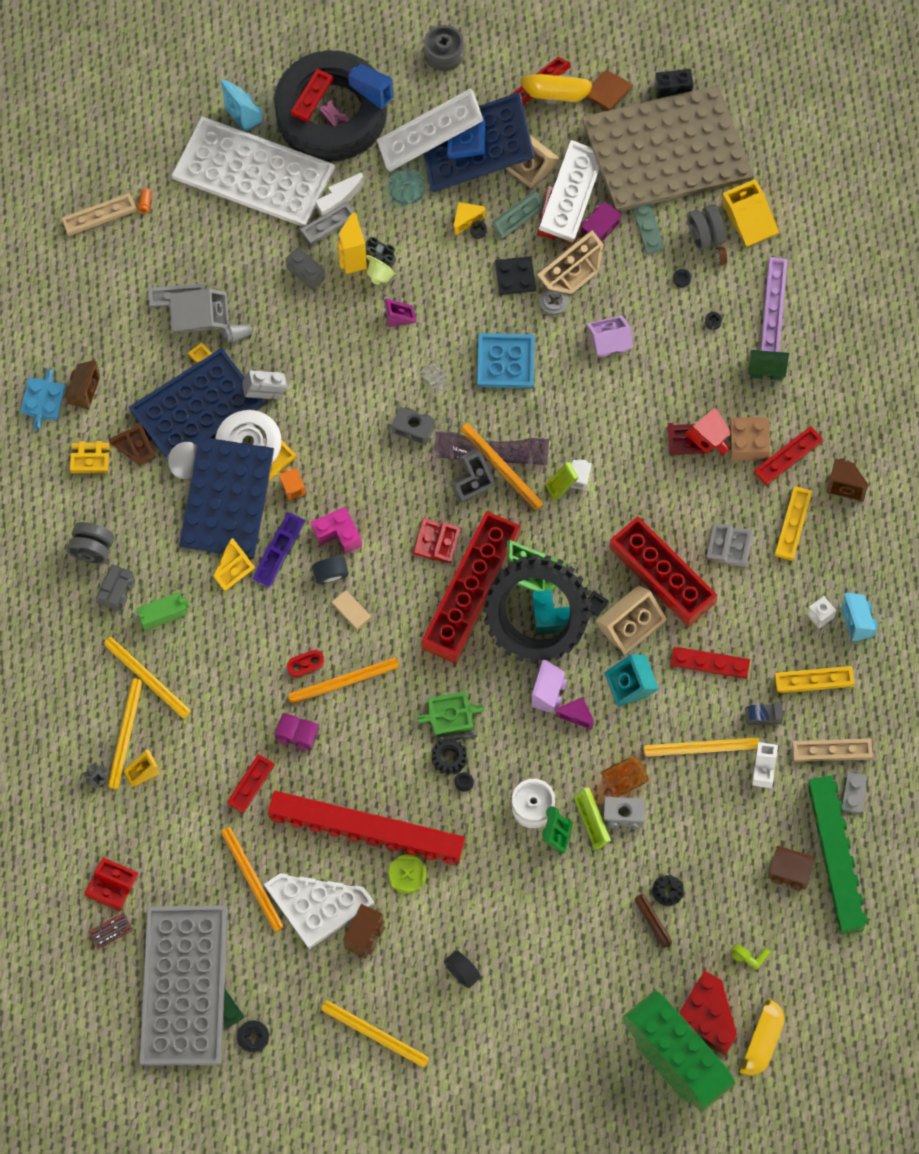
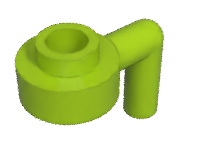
M737 943L730 950L732 953L731 957L739 963L742 961L746 962L755 970L760 968L771 953L770 950L764 948L758 957L754 959L746 948Z

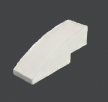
M359 173L330 186L328 195L315 200L316 209L322 217L340 205L351 201L364 183L363 174Z

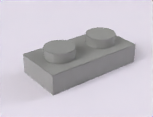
M848 772L842 811L861 814L867 781L866 775Z

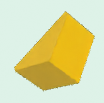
M459 202L454 221V234L458 235L471 227L473 222L484 219L486 217V208L484 206Z
M145 750L124 770L131 787L159 775L158 767L149 750Z

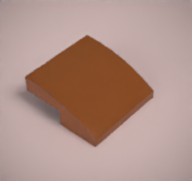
M604 70L592 83L591 91L585 98L594 105L598 104L606 111H609L632 90L633 85L618 75Z

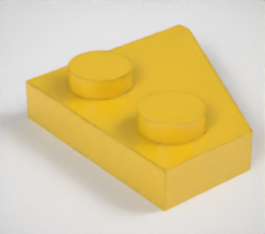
M233 538L229 540L213 574L214 579L224 591L255 568Z

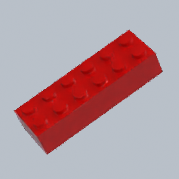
M639 516L610 539L609 549L687 627L691 626L716 604L718 595Z

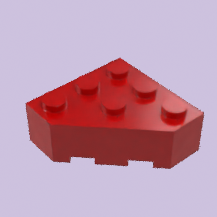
M704 970L679 1014L709 1048L726 1057L736 1040L737 1031L722 980Z

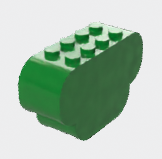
M653 990L623 1015L622 1020L628 1031L635 1038V1043L641 1053L684 1101H690L699 1111L704 1112L735 1085V1080L727 1067L657 990Z

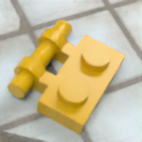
M85 441L72 443L71 449L78 450V453H71V473H109V453H102V450H110V443H102V441H96V443H85ZM85 450H95V453H85Z

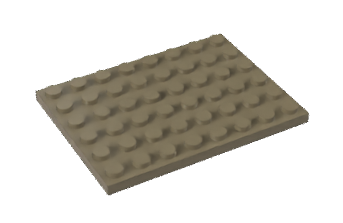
M719 85L582 117L583 126L614 209L618 212L717 189L754 178Z

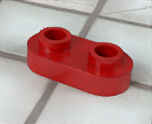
M311 650L295 656L287 662V671L290 676L295 678L317 671L324 665V656L318 650ZM317 659L318 663L313 664L311 661ZM294 666H299L300 670L295 671L293 668Z

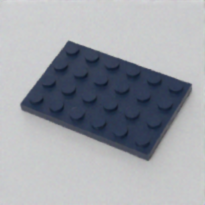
M519 92L479 106L482 118L485 120V154L450 159L448 157V140L423 153L430 189L433 193L535 158L522 96Z
M220 348L129 406V410L168 461V453L177 444L192 442L198 445L199 437L215 438L220 425L227 417L243 410L257 411L264 406V402L261 398L244 396L242 382L245 377L223 348Z
M199 437L179 547L223 554L229 540L233 538L248 558H255L274 448Z

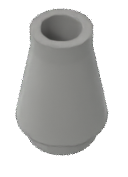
M250 324L228 325L223 329L226 342L234 343L252 335Z

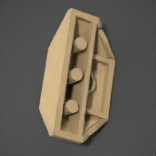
M592 230L546 265L537 276L548 290L572 294L599 272L604 244Z

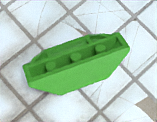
M507 541V565L512 561L514 563L523 556L526 559L531 558L535 554H538V558L544 559L546 554L514 541ZM551 557V561H558V559ZM528 578L516 584L530 591L552 590L556 587L553 583L539 578Z

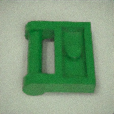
M550 806L546 810L548 819L542 831V840L557 852L565 853L573 823L569 818L563 817L557 808Z

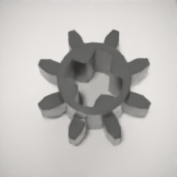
M97 762L87 765V772H83L87 784H93L96 788L99 785L105 784V778L109 777L105 765L102 764L100 766Z

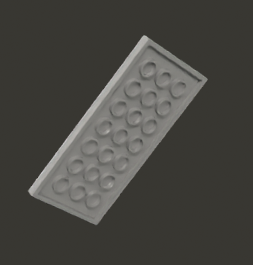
M227 905L148 907L140 1048L141 1066L221 1065Z

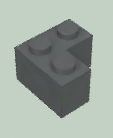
M474 449L458 457L466 474L449 482L457 500L464 501L496 485L480 450Z

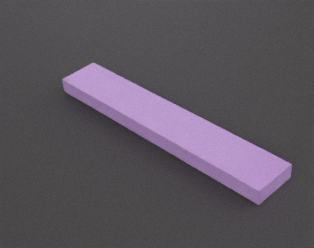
M769 257L761 351L779 352L788 259Z

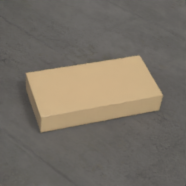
M347 590L332 601V605L356 630H359L372 619L371 615Z

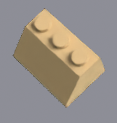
M530 135L535 158L507 167L506 169L533 189L552 171L559 157Z
M638 585L598 618L596 623L602 633L625 656L662 625L667 618L651 591Z

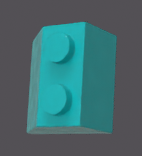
M631 654L604 672L617 707L646 698L659 690L646 655Z

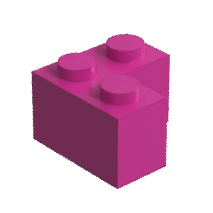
M346 507L310 522L311 530L319 546L337 538L344 554L362 547L361 537Z

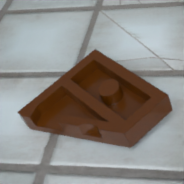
M141 424L108 439L114 447L139 466L157 458Z

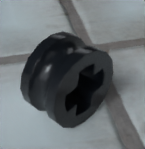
M475 221L471 224L470 233L476 239L483 238L487 233V226L482 221ZM478 227H481V231L477 233L476 229Z
M710 312L706 315L705 325L707 328L716 330L721 326L722 317L719 313ZM713 317L716 318L715 324H711V321L708 320H711Z

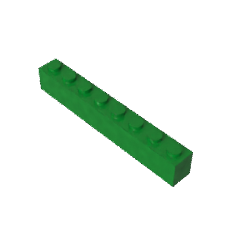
M832 775L809 779L807 786L840 935L864 931L868 920L866 913H863L861 908L863 897L862 894H858L857 890L859 879L853 872L855 861L854 857L849 854L851 843L849 837L845 836L844 830H847L845 818H841L840 812L843 809L841 800H838L836 795L838 793L837 781H833Z

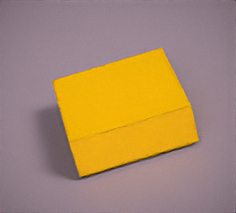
M201 342L187 354L197 364L211 355L212 352Z

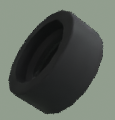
M458 950L453 951L444 960V964L450 973L467 988H471L481 978L479 971L473 963Z

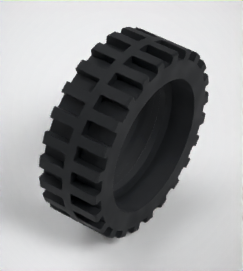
M535 554L529 559L523 556L515 563L513 561L510 562L505 569L498 573L485 597L486 603L483 606V612L486 613L484 622L485 625L490 626L488 632L490 637L495 636L497 638L495 644L499 648L503 645L507 649L505 652L507 655L510 656L514 653L518 655L517 660L522 662L524 658L530 659L532 664H536L538 660L542 659L550 662L551 658L555 657L556 660L562 658L564 653L568 654L579 643L591 616V612H589L591 599L587 597L589 593L588 587H583L582 585L584 579L581 575L576 577L573 574L575 569L572 566L568 569L562 565L563 560L551 561L552 556L546 555L544 559L538 558V554ZM528 578H539L556 585L567 597L570 606L569 620L566 627L555 637L542 640L530 638L517 631L509 622L505 612L506 598L509 591L520 581Z

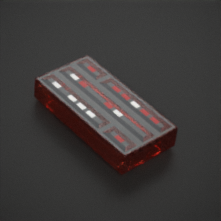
M123 912L88 932L97 949H100L132 932L133 928Z

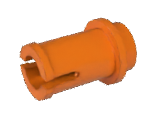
M149 189L140 190V199L136 206L140 213H148L151 210L150 199L152 191Z

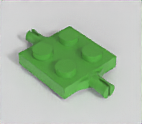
M466 691L428 698L429 714L420 715L417 718L419 724L430 722L433 726L435 737L473 730L472 714L484 712L483 704L471 706L467 699Z

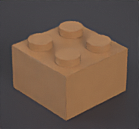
M769 417L731 418L729 425L731 431V461L768 460L770 455Z

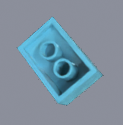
M225 79L221 80L224 107L242 131L248 132L263 122V112L259 106L253 104L250 94L245 93L242 88Z

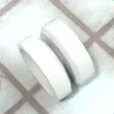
M528 779L521 782L515 788L512 795V813L515 820L528 828H539L546 825L548 819L546 810L550 806L555 807V794L552 788L546 782L539 779Z

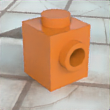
M297 468L286 469L279 474L280 483L288 501L306 495L305 486Z

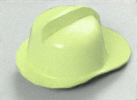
M366 255V258L369 260L367 275L371 277L372 283L377 285L388 283L393 275L397 274L385 263Z

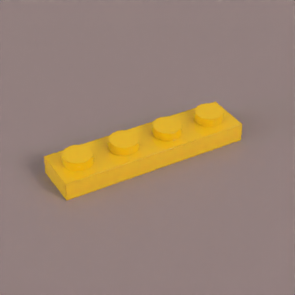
M794 486L775 552L776 557L790 561L794 560L812 490Z
M852 666L778 672L774 675L777 694L854 687L855 685Z

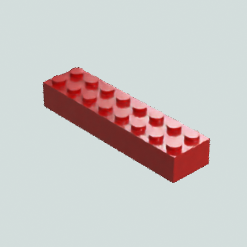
M488 511L485 512L421 641L422 650L455 664L458 663L483 612L486 594L498 573L504 569L507 563V541L511 540L517 543L521 535V525Z

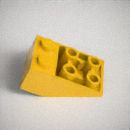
M756 179L723 193L721 204L746 248L779 234L765 195Z

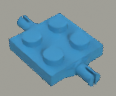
M47 369L44 379L28 378L20 412L35 418L32 426L33 429H36L37 426V429L40 430L42 420H58L66 385L52 381L53 370L49 371Z

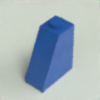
M361 63L349 72V85L381 110L394 98L393 79Z

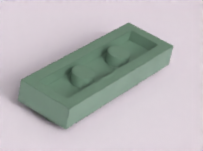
M532 191L493 220L492 224L498 235L504 238L543 209L544 204L538 193Z
M652 205L633 208L646 255L664 251L663 241Z

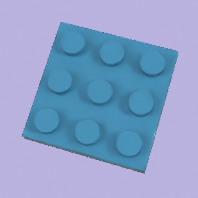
M479 333L477 387L533 388L535 335Z

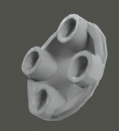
M182 442L177 444L168 453V465L175 476L181 479L192 478L198 445L192 442Z

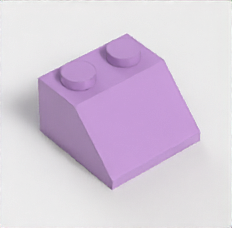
M623 315L587 323L592 345L597 356H608L612 352H626L630 348H634L631 328Z
M544 659L532 693L531 707L554 713L555 708L560 707L562 697H559L561 690L565 691L567 680L565 679L564 671Z

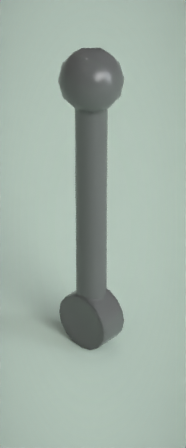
M477 732L447 737L438 736L437 741L439 742L441 739L445 741L448 737L449 740H452V738L477 737L478 734Z

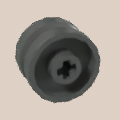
M438 25L429 30L424 39L425 60L429 66L440 71H448L458 67L464 56L463 36L459 30L449 25Z
M715 205L705 206L702 212L694 210L687 213L690 234L698 250L702 251L710 248L711 243L717 246L726 242L724 224Z
M88 522L76 523L71 533L73 538L69 540L66 549L67 553L80 561L98 565L105 564L110 554L108 549L112 546L115 538L114 534L96 524Z

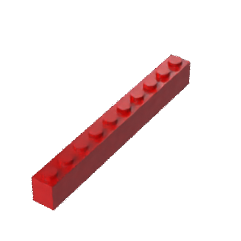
M275 790L268 809V817L276 823L285 821L296 828L305 826L317 833H320L321 830L326 831L333 837H340L342 835L347 836L348 840L354 842L359 840L367 841L366 843L370 846L376 847L380 844L386 846V849L391 851L400 849L404 850L406 854L414 856L421 854L428 860H435L437 858L443 860L448 865L460 864L465 845V836Z

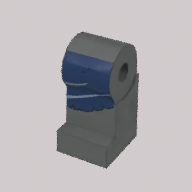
M782 702L750 705L745 708L746 723L748 725L782 724Z

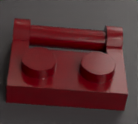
M667 423L669 455L707 454L685 434L674 435V432H687L695 424L674 425L673 423Z

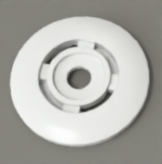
M243 410L230 415L220 425L216 439L243 443V439L250 436L254 439L253 445L275 449L272 463L278 457L281 449V434L276 423L266 414L255 410ZM255 426H258L262 429V431L266 434L267 439L263 438L261 432L257 428H255Z

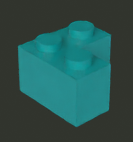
M552 590L533 591L532 601L536 635L560 633L568 623L570 607L554 608Z

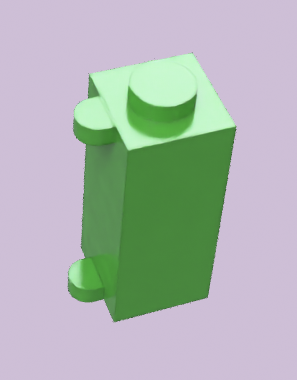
M180 592L138 607L136 610L143 629L146 631L188 615L187 608H189L186 597L182 598Z

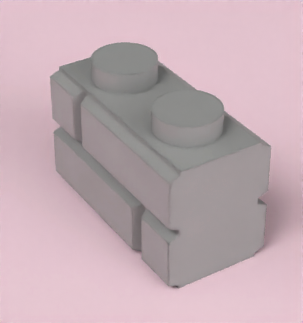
M248 370L242 382L245 397L281 400L287 388L284 373Z

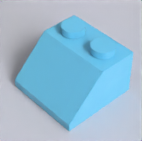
M845 593L841 609L852 642L874 637L878 626L876 619H872L870 613L872 612L870 601H866L865 595Z

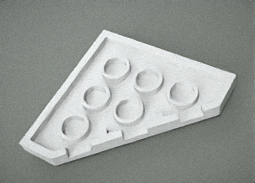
M282 873L264 884L268 893L308 949H311L352 921L361 904L370 908L375 905L367 891L361 886L354 887L306 877L299 878Z

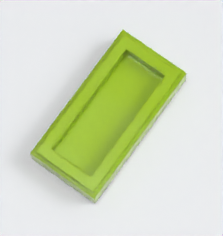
M571 462L565 463L545 485L553 500H557L579 477Z

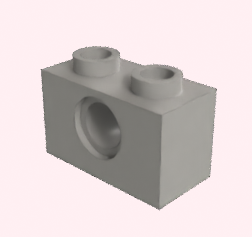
M605 796L604 824L609 828H618L619 825L627 826L628 829L643 827L645 799ZM627 811L629 815L622 817L619 815V812Z

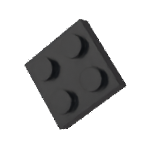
M532 256L495 260L499 295L536 292Z

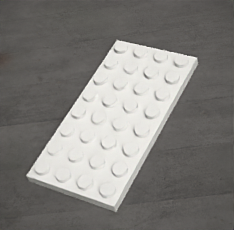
M201 117L172 174V179L305 227L308 225L316 208L315 200L321 198L335 169V165Z

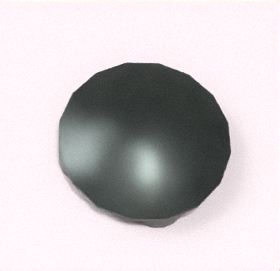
M370 237L368 241H365L366 255L380 260L387 266L395 264V248L392 245H385L375 237Z

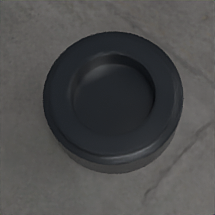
M685 269L675 271L673 283L680 288L687 287L691 283L690 272Z

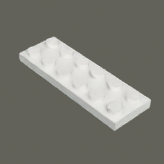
M469 89L377 139L386 169L392 171L482 122L483 118L474 92Z
M572 140L570 141L539 230L574 242L599 171V166L591 147Z

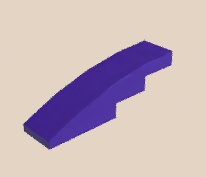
M287 512L280 529H277L271 544H268L253 580L271 587L306 521L305 519Z

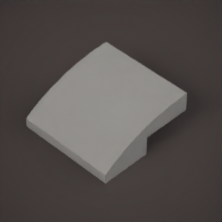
M714 523L706 558L711 561L747 567L753 531L751 529L733 528L732 525Z

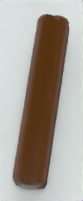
M644 894L638 895L635 898V902L663 948L670 946L672 940Z

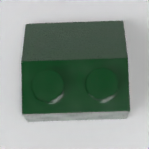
M751 350L749 352L748 375H752L751 378L763 379V376H770V380L781 381L782 377H786L789 353Z

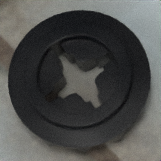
M671 874L662 875L655 880L652 886V894L654 899L661 905L672 906L682 899L684 887L679 878ZM668 882H670L671 889L674 892L670 891L668 897H666V891L662 890V888H666Z
M252 1020L244 1023L239 1028L237 1041L239 1046L246 1052L255 1053L262 1051L268 1045L269 1031L263 1023ZM252 1029H254L257 1036H262L256 1038L254 1044L251 1042V1039L244 1038L251 1036Z

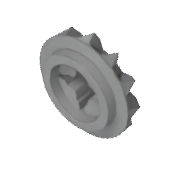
M545 289L540 295L539 304L542 310H545L548 314L557 315L558 313H563L568 308L569 297L567 293ZM550 297L553 298L554 300H555V299H558V301H557L558 306L555 305L554 303H553V304H550V303H551Z

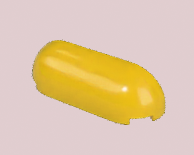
M532 74L520 79L521 86L531 97L538 99L579 102L588 96L592 88V82L581 78Z
M767 999L740 1070L742 1074L757 1075L767 1068L782 1031L784 1013L781 1007L770 999Z

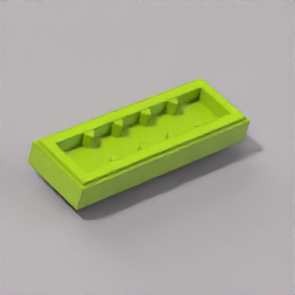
M590 787L584 788L574 796L594 850H597L611 840Z

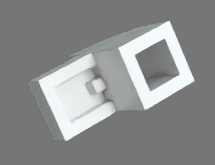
M758 742L752 785L772 788L778 745Z

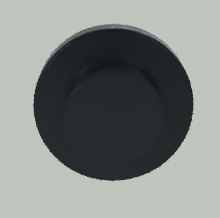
M462 772L455 777L454 784L457 790L467 792L472 789L474 779L469 773Z

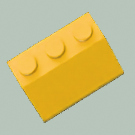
M353 212L339 232V241H337L339 265L341 269L345 270L346 274L367 269L366 246L356 212Z

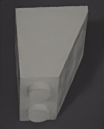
M202 289L170 294L169 307L172 317L170 324L174 332L219 330L229 325L227 292Z

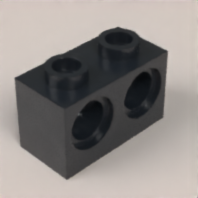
M691 68L655 72L654 85L656 97L665 98L693 91L694 83Z

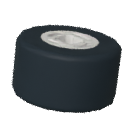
M343 556L327 558L312 565L317 584L340 580L349 575Z

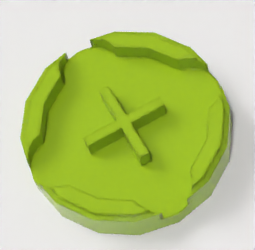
M410 854L400 855L389 865L388 879L391 886L398 892L405 894L414 893L425 884L427 869L417 856Z

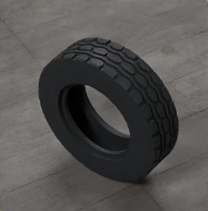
M338 50L314 52L291 64L282 74V78L279 79L274 96L277 126L284 140L289 143V146L296 151L326 162L343 161L347 158L356 157L357 154H362L368 150V147H371L383 132L382 128L385 127L387 117V105L381 110L349 85L348 75L360 63L375 70V68L361 57H357V55ZM316 69L333 76V81L330 85L344 87L352 91L361 103L357 114L348 122L339 126L327 127L315 124L310 120L306 122L291 115V110Z

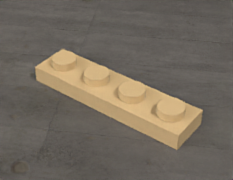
M128 193L61 219L69 237L136 212L137 208L131 194Z
M871 738L793 741L792 743L794 762L872 760L873 758Z

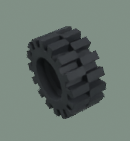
M448 737L445 741L441 739L439 744H435V748L432 749V763L436 770H439L442 774L444 772L446 775H450L449 773L454 775L465 767L467 751L465 746H462L461 741L457 742L456 738L449 740ZM447 750H452L457 755V759L452 763H446L442 759V754Z

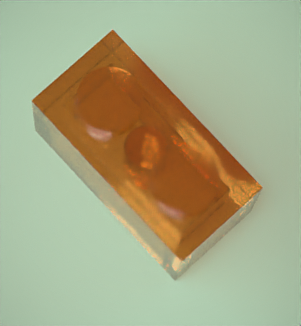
M636 755L600 772L605 787L613 797H619L649 782L646 769Z

